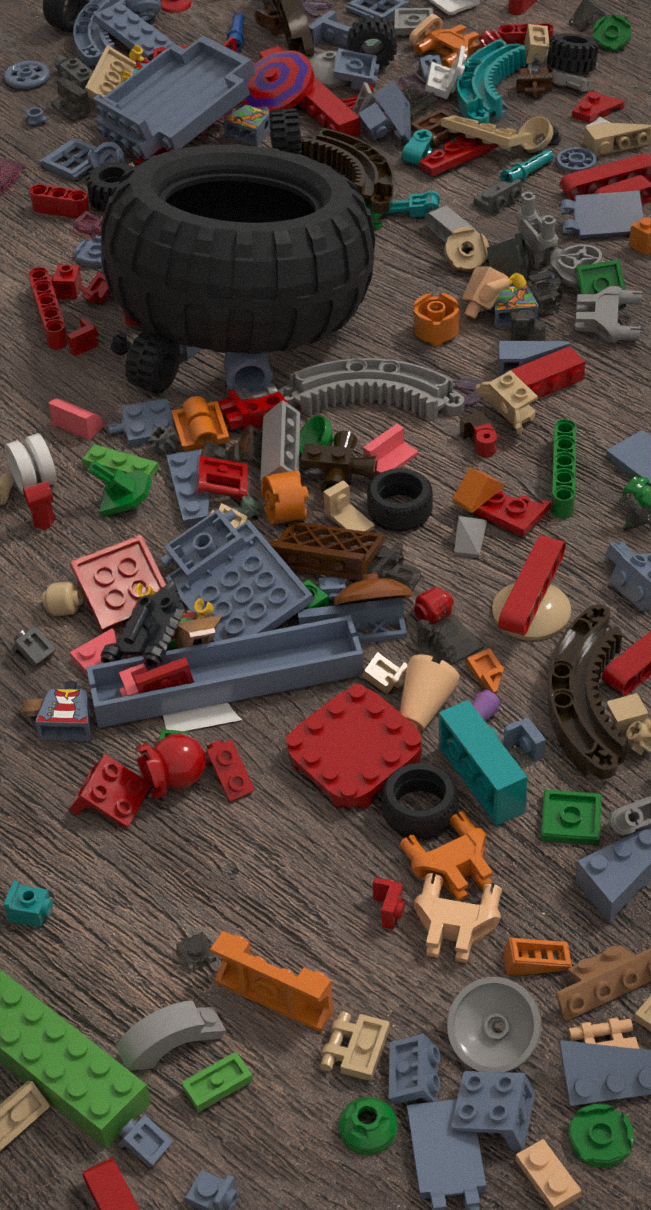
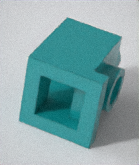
M13 880L4 902L7 919L9 922L42 927L46 916L49 917L53 909V900L50 899L48 890L20 885L19 881Z

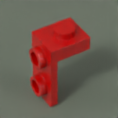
M232 739L224 743L222 740H218L206 746V766L212 764L228 801L236 800L254 791V786Z

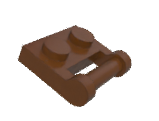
M443 109L411 123V131L414 133L421 129L432 133L430 141L432 148L455 134H461V132H449V129L441 126L442 118L452 116Z

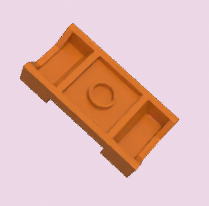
M222 931L210 948L211 953L222 957L221 965L215 977V984L322 1033L333 1015L331 979L325 974L303 967L297 977L290 970L275 967L267 963L260 956H251L250 942H247L240 935H232L225 931Z

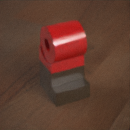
M481 411L460 417V435L462 438L470 437L479 456H493L497 450L495 445L497 434L484 413Z

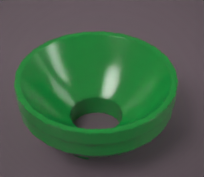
M315 415L305 423L300 431L299 454L302 455L305 444L332 446L334 438L329 420L321 415Z
M373 1097L358 1098L350 1102L342 1111L339 1118V1135L343 1144L355 1153L361 1155L379 1154L390 1147L396 1138L397 1120L395 1113L387 1103ZM370 1110L377 1115V1119L371 1124H364L359 1121L358 1116L361 1112Z

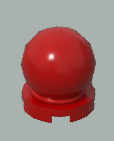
M182 733L170 734L158 741L154 749L148 743L135 747L136 752L141 754V757L136 758L141 776L144 780L151 783L154 791L150 792V795L154 800L166 796L167 787L182 789L196 783L202 776L206 766L205 752L202 746L190 735Z

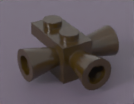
M349 431L337 432L334 435V446L304 445L300 459L301 467L325 469V479L321 484L323 494V491L341 481H345L350 486L353 474L373 479L377 474V455L353 457V450L358 440Z

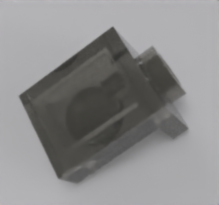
M206 441L201 447V456L239 462V444L234 442L228 450H225L219 445Z

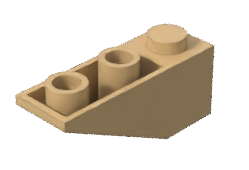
M603 122L585 127L584 145L596 157L651 144V125Z

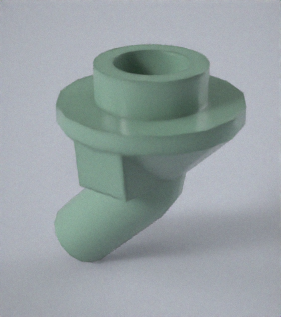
M243 496L241 508L232 509L251 518L252 516L260 515L258 509L261 506L252 496L249 498Z

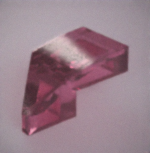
M85 211L74 221L73 228L91 236L101 237L103 216L99 218Z

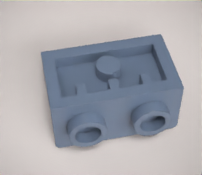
M424 1034L390 1042L389 1100L394 1105L424 1098L428 1103L438 1102V1092L441 1088L438 1077V1063H440L441 1059L438 1047Z

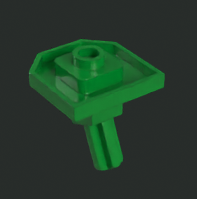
M96 461L90 464L88 472L105 483V493L99 510L102 517L134 509L148 497L152 479L142 470L125 474L118 468L112 472Z

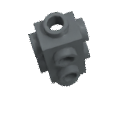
M64 55L57 57L54 66L61 72L59 75L62 83H68L74 93L79 92L81 95H84L83 91L93 71L77 58L68 59Z

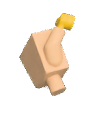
M476 266L462 297L463 300L469 303L464 314L476 320L481 309L490 310L502 290L510 288L511 284L514 285L515 289L525 286L527 282L524 276L514 273L509 278L504 273H500L491 267Z

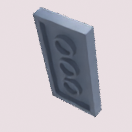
M117 3L93 15L95 23L131 50L135 45L140 46L143 49L141 56L143 58L146 57L148 60L154 58L153 49L160 47L168 48L174 43L121 3Z

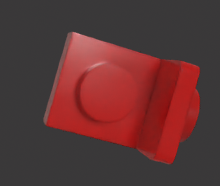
M85 318L80 320V329L67 334L69 350L74 357L98 346L96 338L98 331L94 324H90Z

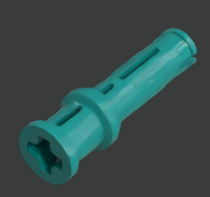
M546 149L523 163L517 162L511 169H505L500 173V180H505L508 183H512L517 179L524 181L529 173L553 161V152Z

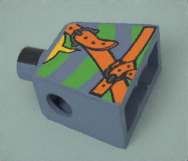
M245 105L224 118L225 136L258 147L270 131L269 109L266 106L255 108Z
M511 284L510 288L500 292L495 301V328L538 325L539 306L527 285L515 289L514 285Z

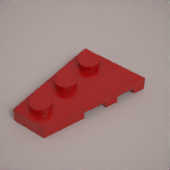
M499 491L473 513L524 537L551 509L552 501L542 500V503L530 501L528 496L520 495L519 498L506 496L503 491Z

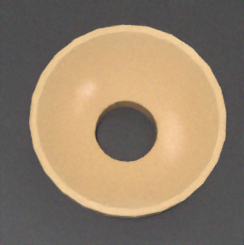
M541 116L529 119L520 128L518 135L525 132L532 133L531 142L520 144L519 146L529 153L543 150L552 139L553 127L551 123ZM545 136L543 142L537 145V139Z

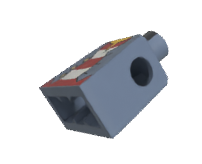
M67 681L63 689H51L48 691L36 718L39 740L91 741V714L88 693L86 690H80L79 683Z

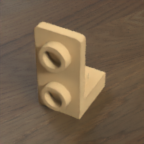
M341 481L323 491L324 512L341 528L365 532L374 530V524L350 504V487L345 481Z

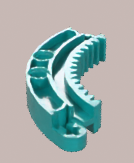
M499 39L478 50L463 64L465 67L462 76H457V98L459 110L464 118L476 120L478 125L482 123L489 124V113L495 118L503 114L502 96L496 92V86H498V83H501V79L509 76V73H514V70H520V67H526V49L524 45H506L503 39Z

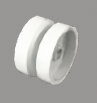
M39 433L26 437L25 447L18 440L5 445V453L10 471L18 489L23 495L24 487L35 485L37 482L48 481L49 485L57 483V475L52 457L44 439Z

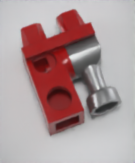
M274 383L265 385L264 391L251 393L246 388H241L238 391L231 389L227 391L228 398L218 401L222 416L226 417L228 428L233 430L241 427L244 433L251 432V428L262 427L263 416L282 400L287 403L281 392L277 391Z

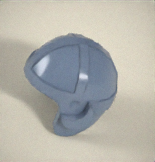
M113 142L102 143L95 151L90 150L87 156L88 164L92 165V168L108 162L125 163L124 152L119 145Z

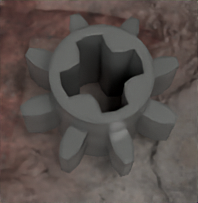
M161 425L152 430L151 438L148 441L156 454L162 451L164 455L175 451L180 438L176 435L177 432L172 426L166 429L164 425Z

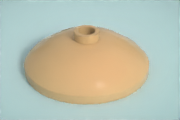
M515 583L504 587L494 598L492 615L497 626L502 608ZM550 584L525 636L505 630L502 631L521 640L538 641L551 638L563 631L568 625L571 617L570 601L559 588Z

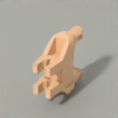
M427 874L424 879L422 893L414 901L415 911L428 932L426 956L438 958L442 941L446 939L457 941L455 961L468 963L472 944L487 936L500 922L501 914L498 910V904L502 889L494 885L493 893L491 894V884L484 885L480 905L439 898L444 882L443 878L436 874L433 883V874Z

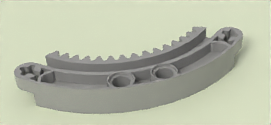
M355 358L310 366L291 373L290 384L278 390L290 406L294 408L301 405V413L312 416V411L319 413L320 407L327 410L329 404L336 407L338 402L342 405H345L346 401L354 404L355 400H358L361 404L365 400H368L370 404L374 400H377L378 404L387 401L388 406L396 403L397 408L404 405V410L412 408V413L419 411L420 417L426 415V421L437 419L438 410L452 416L459 415L464 411V397L453 390L452 379L419 365L388 359Z

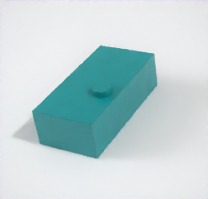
M469 700L439 712V749L493 823L497 826L526 813L527 775L500 742L496 730L487 725Z

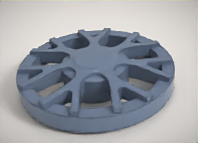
M571 147L562 150L558 154L557 164L564 171L574 173L593 168L596 165V155L586 148Z

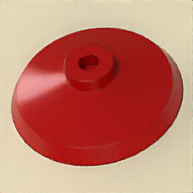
M161 0V10L168 13L183 12L192 5L191 0Z

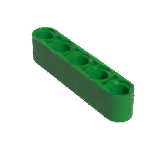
M560 419L554 425L551 511L555 517L566 519L573 515L575 504L576 423L570 419Z

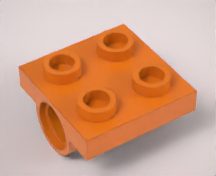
M194 396L184 402L182 409L171 411L183 452L230 443L229 434L218 401L206 403L203 397Z

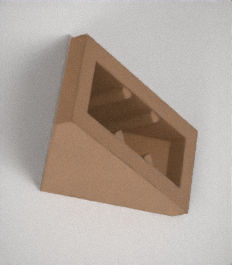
M223 614L178 623L175 631L176 649L212 642L216 633L215 629Z

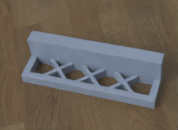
M402 598L303 609L298 612V625L351 615L360 644L407 638ZM399 623L400 630L388 631L385 629L387 625ZM365 627L373 629L370 634L358 632L361 628Z

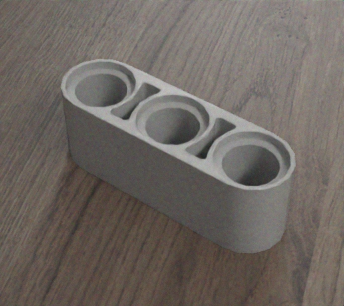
M448 206L440 207L425 215L428 228L445 243L454 230L461 227H472ZM464 245L463 249L461 250L464 251L468 249L467 245Z

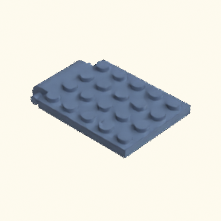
M219 509L211 513L165 545L164 548L167 554L160 558L165 567L172 562L178 566V569L166 576L165 579L167 583L171 579L174 580L181 601L189 611L198 614L194 604L197 599L201 598L204 600L202 610L206 608L207 602H210L214 608L213 613L207 617L223 614L215 629L216 633L213 637V642L272 631L315 601L311 592L250 520H247L236 529L230 522L236 519L237 516L232 509L225 514Z

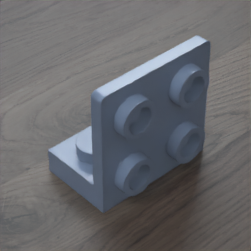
M465 1071L451 1126L453 1130L501 1133L511 1151H523L535 1093L526 1074Z

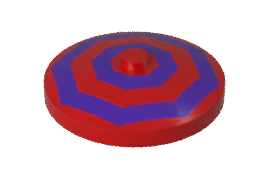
M280 51L260 59L253 65L256 74L246 81L250 94L241 103L243 106L249 105L255 108L266 106L270 112L272 110L294 108L307 96L312 88L314 69L305 55L296 51Z

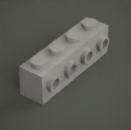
M283 400L263 416L260 481L263 477L271 474L299 471L300 412Z

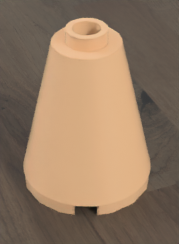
M420 654L412 656L407 664L399 713L408 719L419 732H422L456 689L460 676L455 668L447 662L441 660L440 664L431 661L432 656Z

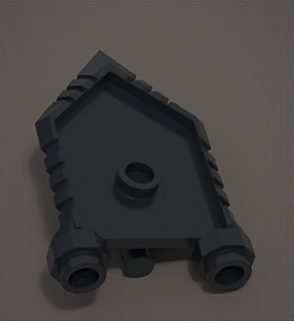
M173 579L169 580L163 588L151 597L145 595L138 600L137 607L133 609L117 644L111 643L104 646L100 654L102 663L119 661L123 655H143L144 663L152 668H157L163 663L167 646H169L178 623H180L185 612Z

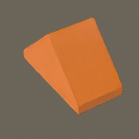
M469 467L453 497V502L473 513L502 490L504 483L483 471Z

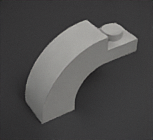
M193 1000L183 1001L161 1008L137 1022L118 1041L116 1049L126 1069L129 1071L153 1069L158 1061L175 1047L192 1041L221 1039L226 1030L214 1007L196 1008Z

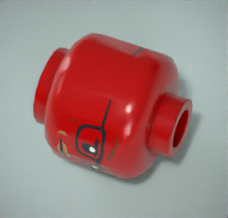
M433 587L416 597L413 609L421 623L433 626L452 615L454 601L448 591H444L439 587Z

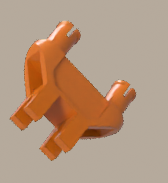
M460 24L451 29L435 30L427 34L426 38L414 44L413 48L415 53L419 55L430 50L444 55L445 58L441 59L442 66L451 68L461 45L465 46L464 53L467 54L465 62L468 60V55L478 49L479 44L474 42V40L478 39L480 34L471 32L463 36L461 33L466 31V27Z
M463 811L459 812L460 818L457 814L450 818V825L460 835L459 838L430 852H425L414 835H410L409 840L404 838L399 845L411 861L412 872L419 879L425 881V876L431 873L433 874L432 881L434 883L435 875H440L444 880L442 886L446 887L453 898L459 902L468 898V894L465 891L468 888V883L464 878L469 875L482 891L486 884L493 886V882L490 879L493 876V871L483 859L486 833L481 828H475Z

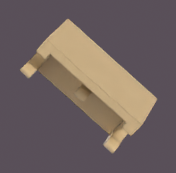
M528 24L524 41L527 64H532L536 54L541 55L540 63L544 62L546 52L550 48L547 26Z

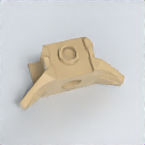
M511 370L491 382L477 384L475 388L476 394L488 401L498 413L500 412L513 425L517 434H522V423L532 421L535 417L536 412L529 404L536 401L538 396Z

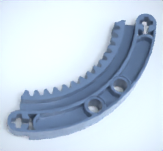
M91 0L81 10L74 24V42L77 58L86 66H96L107 45L115 49L114 43L110 39L111 34L93 21V15L117 3L127 7L128 2L131 0Z

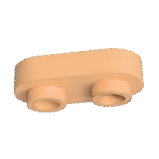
M435 14L429 15L411 32L409 43L414 46V44L423 41L427 34L435 30H441L443 26L442 19Z

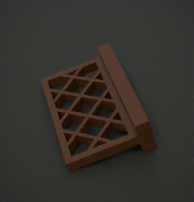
M292 521L277 541L270 540L269 544L291 570L362 581V575L367 574L366 568L386 540L385 534ZM295 531H302V533L293 534ZM319 535H326V536H323V537H320V538H317V537H316V536H319ZM309 538L311 539L310 541H306V542H303V543H300V542H299V541H303V540H306V539H309ZM350 538L348 540L340 541V539ZM368 541L373 542L366 545L363 544ZM334 542V544L323 546L324 544ZM355 545L358 546V547L353 548V549H350V550H347V549H346V548H348V547H352V546H355Z

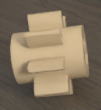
M646 718L643 723L640 721L633 722L626 733L629 739L628 745L640 755L643 754L644 750L650 753L651 720Z

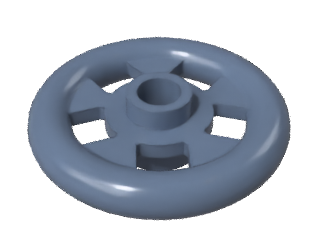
M23 61L13 64L4 73V81L7 85L22 90L39 87L46 83L50 77L49 68L45 64L36 61Z

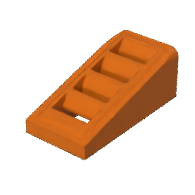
M509 938L503 952L507 975L568 971V968L572 967L567 942ZM553 952H557L558 960H554ZM542 953H545V959H542Z

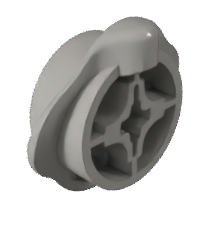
M580 244L567 247L564 250L552 249L550 251V265L558 272L560 281L569 287L578 288L574 269L576 266L604 262L600 249L592 245Z

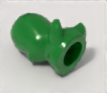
M634 476L622 490L623 505L628 508L632 501L643 513L651 515V487L646 485L650 483L647 477L638 478Z

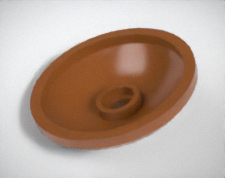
M378 573L362 575V581L348 585L336 595L333 602L334 606L395 598L404 599L412 597L413 594L408 586L393 579L378 578Z

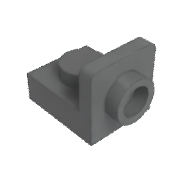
M34 626L28 632L24 629L14 638L15 643L11 650L14 654L20 651L35 668L53 655L56 648Z

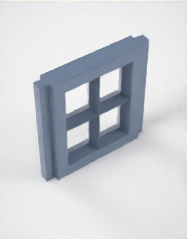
M353 0L348 3L346 10L364 18L367 15H370V17L378 15L379 19L384 17L386 21H389L395 17V8H407L409 2L405 0H379L377 3L372 0ZM366 4V5L371 6V7H370V8H366V7L361 6V5ZM385 4H389V5L394 6V7L389 8V7L385 6ZM378 9V10L383 11V12H385V13L381 14V13L376 12V10Z
M72 138L39 162L43 168L69 180L76 181L92 170V165L88 164V160L84 161L81 158L87 155L90 150L95 151L97 147L77 138ZM75 149L81 150L74 156L70 154ZM62 158L68 159L61 165L57 164ZM74 163L79 164L72 170L68 169V167Z

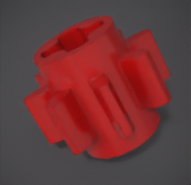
M486 30L478 38V41L481 43L478 45V48L481 49L492 42L502 39V37L495 30L492 32Z

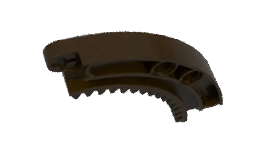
M263 0L264 7L270 5L275 15H277V19H279L288 51H296L306 57L314 56L313 41L301 0Z
M321 128L320 133L316 136L305 135L301 137L303 156L309 157L321 164L324 163L333 169L336 168L337 172L341 171V174L349 178V181H352L358 188L359 194L363 199H371V210L373 212L386 213L390 210L394 196V171L390 162L380 151L360 139L326 128Z
M596 604L581 613L560 638L550 664L547 702L554 734L569 760L584 776L587 775V771H591L595 776L607 779L616 774L618 762L621 764L625 761L628 737H620L621 730H614V722H609V715L604 714L605 708L601 706L602 700L599 699L598 685L601 673L605 670V666L609 665V659H614L615 653L621 652L622 633L617 626L612 630L608 628L610 610L604 605Z

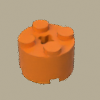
M432 293L419 297L415 301L413 309L414 335L423 341L430 342L432 346H441L443 342L454 338L459 333V307L457 300L444 293H439V296H432Z
M298 470L271 474L262 478L261 496L266 498L267 506L263 507L270 524L307 519L304 501H308L309 495L307 487L301 485V477Z

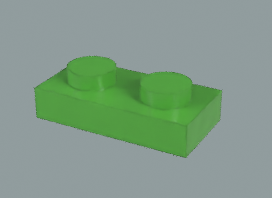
M234 1052L182 1081L181 1084L183 1091L199 1113L253 1082V1075L239 1054Z

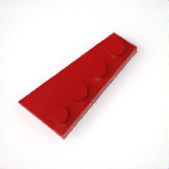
M461 133L453 143L447 142L444 144L443 150H435L420 161V169L431 176L439 175L445 170L455 168L463 162L473 160L481 154L490 152V150L497 148L498 144L483 143L480 138H467L464 133Z

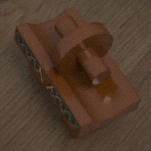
M547 67L538 69V74H530V70L527 68L520 69L519 74L516 75V93H532L533 99H537V93L552 91V73H549Z

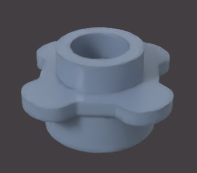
M38 107L30 108L24 116L28 120L29 125H40L42 122L47 121V116H44L43 110Z

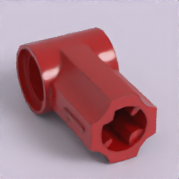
M48 481L24 487L23 492L27 506L30 509L34 528H40L41 530L51 528V525L55 522L51 504L54 503Z

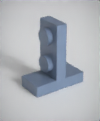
M330 10L309 25L313 46L324 39L348 48L347 38L351 27L337 23L336 12Z

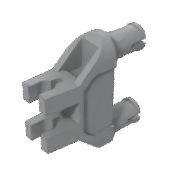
M524 192L521 194V209L517 213V226L519 233L524 235L528 256H530L531 250V265L537 269L539 268L542 255L546 266L550 265V251L558 246V236L555 234L556 219L551 215L543 216L541 219L534 208V193Z
M610 286L597 294H577L575 331L593 332L608 343H616L619 340L639 341L640 326H620V323H617L618 306L620 304L641 305L642 290L630 291L622 290L619 286Z
M651 796L611 811L609 822L612 830L619 836H625L650 825Z

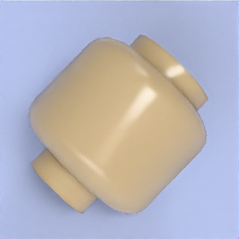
M73 582L52 583L43 593V606L53 616L74 615L78 612L80 605L83 604V593L80 589L78 590Z

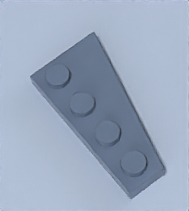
M214 447L166 455L184 527L194 526L209 516L210 493H196L197 462L199 455L214 458Z
M558 1040L568 1106L651 1094V1050Z

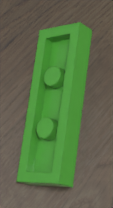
M96 444L91 447L82 459L83 466L88 468L93 461H96L112 472L117 468L125 474L142 470L151 479L159 470L158 462Z

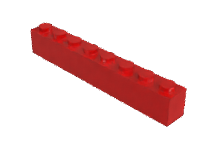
M276 46L259 52V60L272 53L285 50L280 46ZM314 77L312 88L307 96L298 104L299 107L304 109L323 128L338 131L352 137L359 136L360 117Z

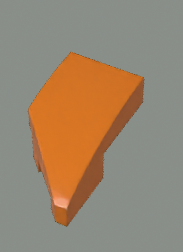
M488 648L468 657L466 665L479 683L486 690L496 695L504 666H501L492 650Z

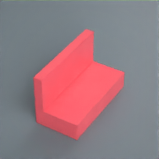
M395 424L364 446L363 455L364 457L377 455V474H380L389 469L402 467L418 455V450L404 442V427Z

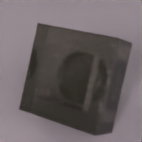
M204 932L176 944L177 952L189 973L217 961L216 955L210 952L212 946Z

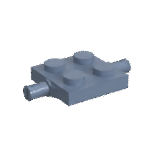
M168 398L121 406L122 423L108 425L109 435L124 432L128 439L129 447L149 443L150 434L157 426L164 425L166 429L172 426L175 429Z

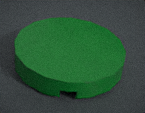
M619 15L603 16L596 21L593 27V39L599 43V48L605 51L615 52L621 50L628 45L631 39L630 23Z
M592 1104L583 1107L577 1112V1115L571 1120L569 1125V1145L573 1153L583 1163L595 1168H610L621 1164L630 1155L634 1144V1128L629 1118L623 1112L621 1114L619 1111H616L613 1106L608 1104Z

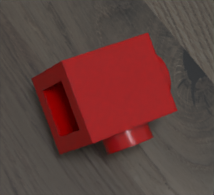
M57 265L56 272L51 277L57 299H78L80 292L78 287L80 284L82 285L79 265Z

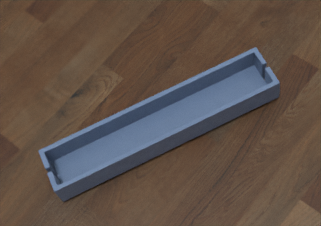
M351 615L166 651L165 659L158 667L186 657L194 683L122 697L119 688L124 686L119 672L144 663L143 656L86 667L98 728L361 676L364 672V658ZM145 664L147 671L155 669Z

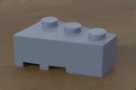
M651 824L577 861L576 883L609 924L624 906L629 905L633 896L641 888L644 889L651 881Z

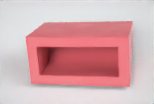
M54 399L48 403L52 425L87 440H91L104 427L102 418L97 414L61 399Z

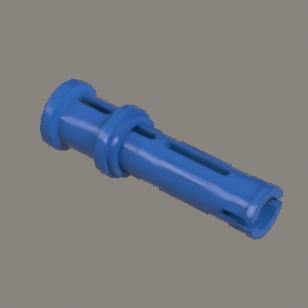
M237 13L233 15L232 27L227 33V40L231 37L235 38L237 53L242 50V42L244 41L242 29L245 17L242 13H239V17H237Z

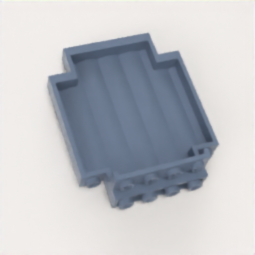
M201 36L186 49L173 43L106 96L102 97L101 94H98L93 98L96 103L95 109L99 114L95 118L98 125L97 131L102 137H107L113 143L121 145L125 151L129 150L137 158L147 159L163 146L167 150L182 148L250 94L246 81L256 74L250 59L205 36Z

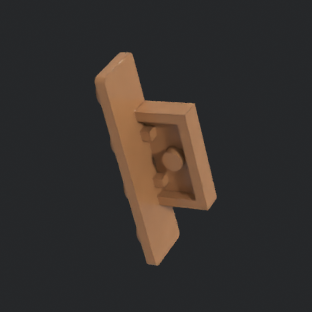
M621 945L611 946L605 949L603 953L592 958L583 959L577 965L568 968L570 980L575 984L556 993L562 1018L568 1021L651 982V948L634 955Z

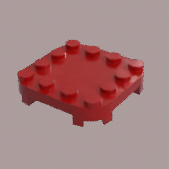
M354 684L350 689L339 693L298 724L286 737L291 765L296 771L300 769L331 798L332 804L339 809L342 806H361L362 809L372 804L371 797L383 789L384 783L390 774L402 766L421 763L420 758L423 751L421 735L417 728L380 695L370 689H366L362 684Z

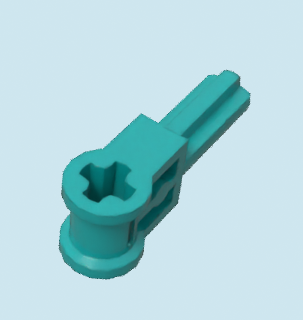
M432 190L426 191L423 194H409V200L393 201L390 210L382 214L410 212V218L425 217L430 212V208H432V211L440 208V196Z

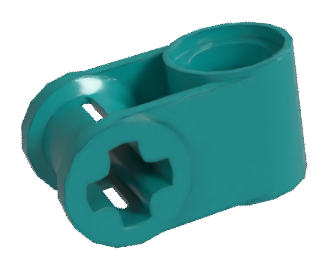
M421 129L414 133L403 149L402 162L420 166V161L432 153L430 146L432 133L430 131Z

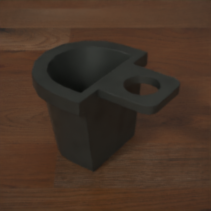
M522 233L515 234V238L487 247L491 268L504 273L506 276H511L514 273H519L524 278L530 276L528 250Z

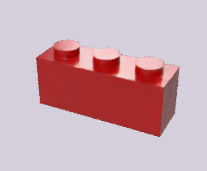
M568 346L511 371L539 399L584 380L585 360Z

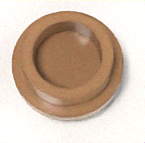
M44 698L22 700L23 707H20V712H26L27 717L38 716Z

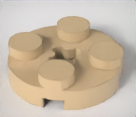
M461 227L454 230L446 241L444 247L445 256L451 267L456 271H474L476 266L484 264L488 256L487 247H489L486 237L482 233L479 234L477 231H474L475 229L472 227ZM464 245H467L468 248H472L469 254H466L461 250L463 249Z

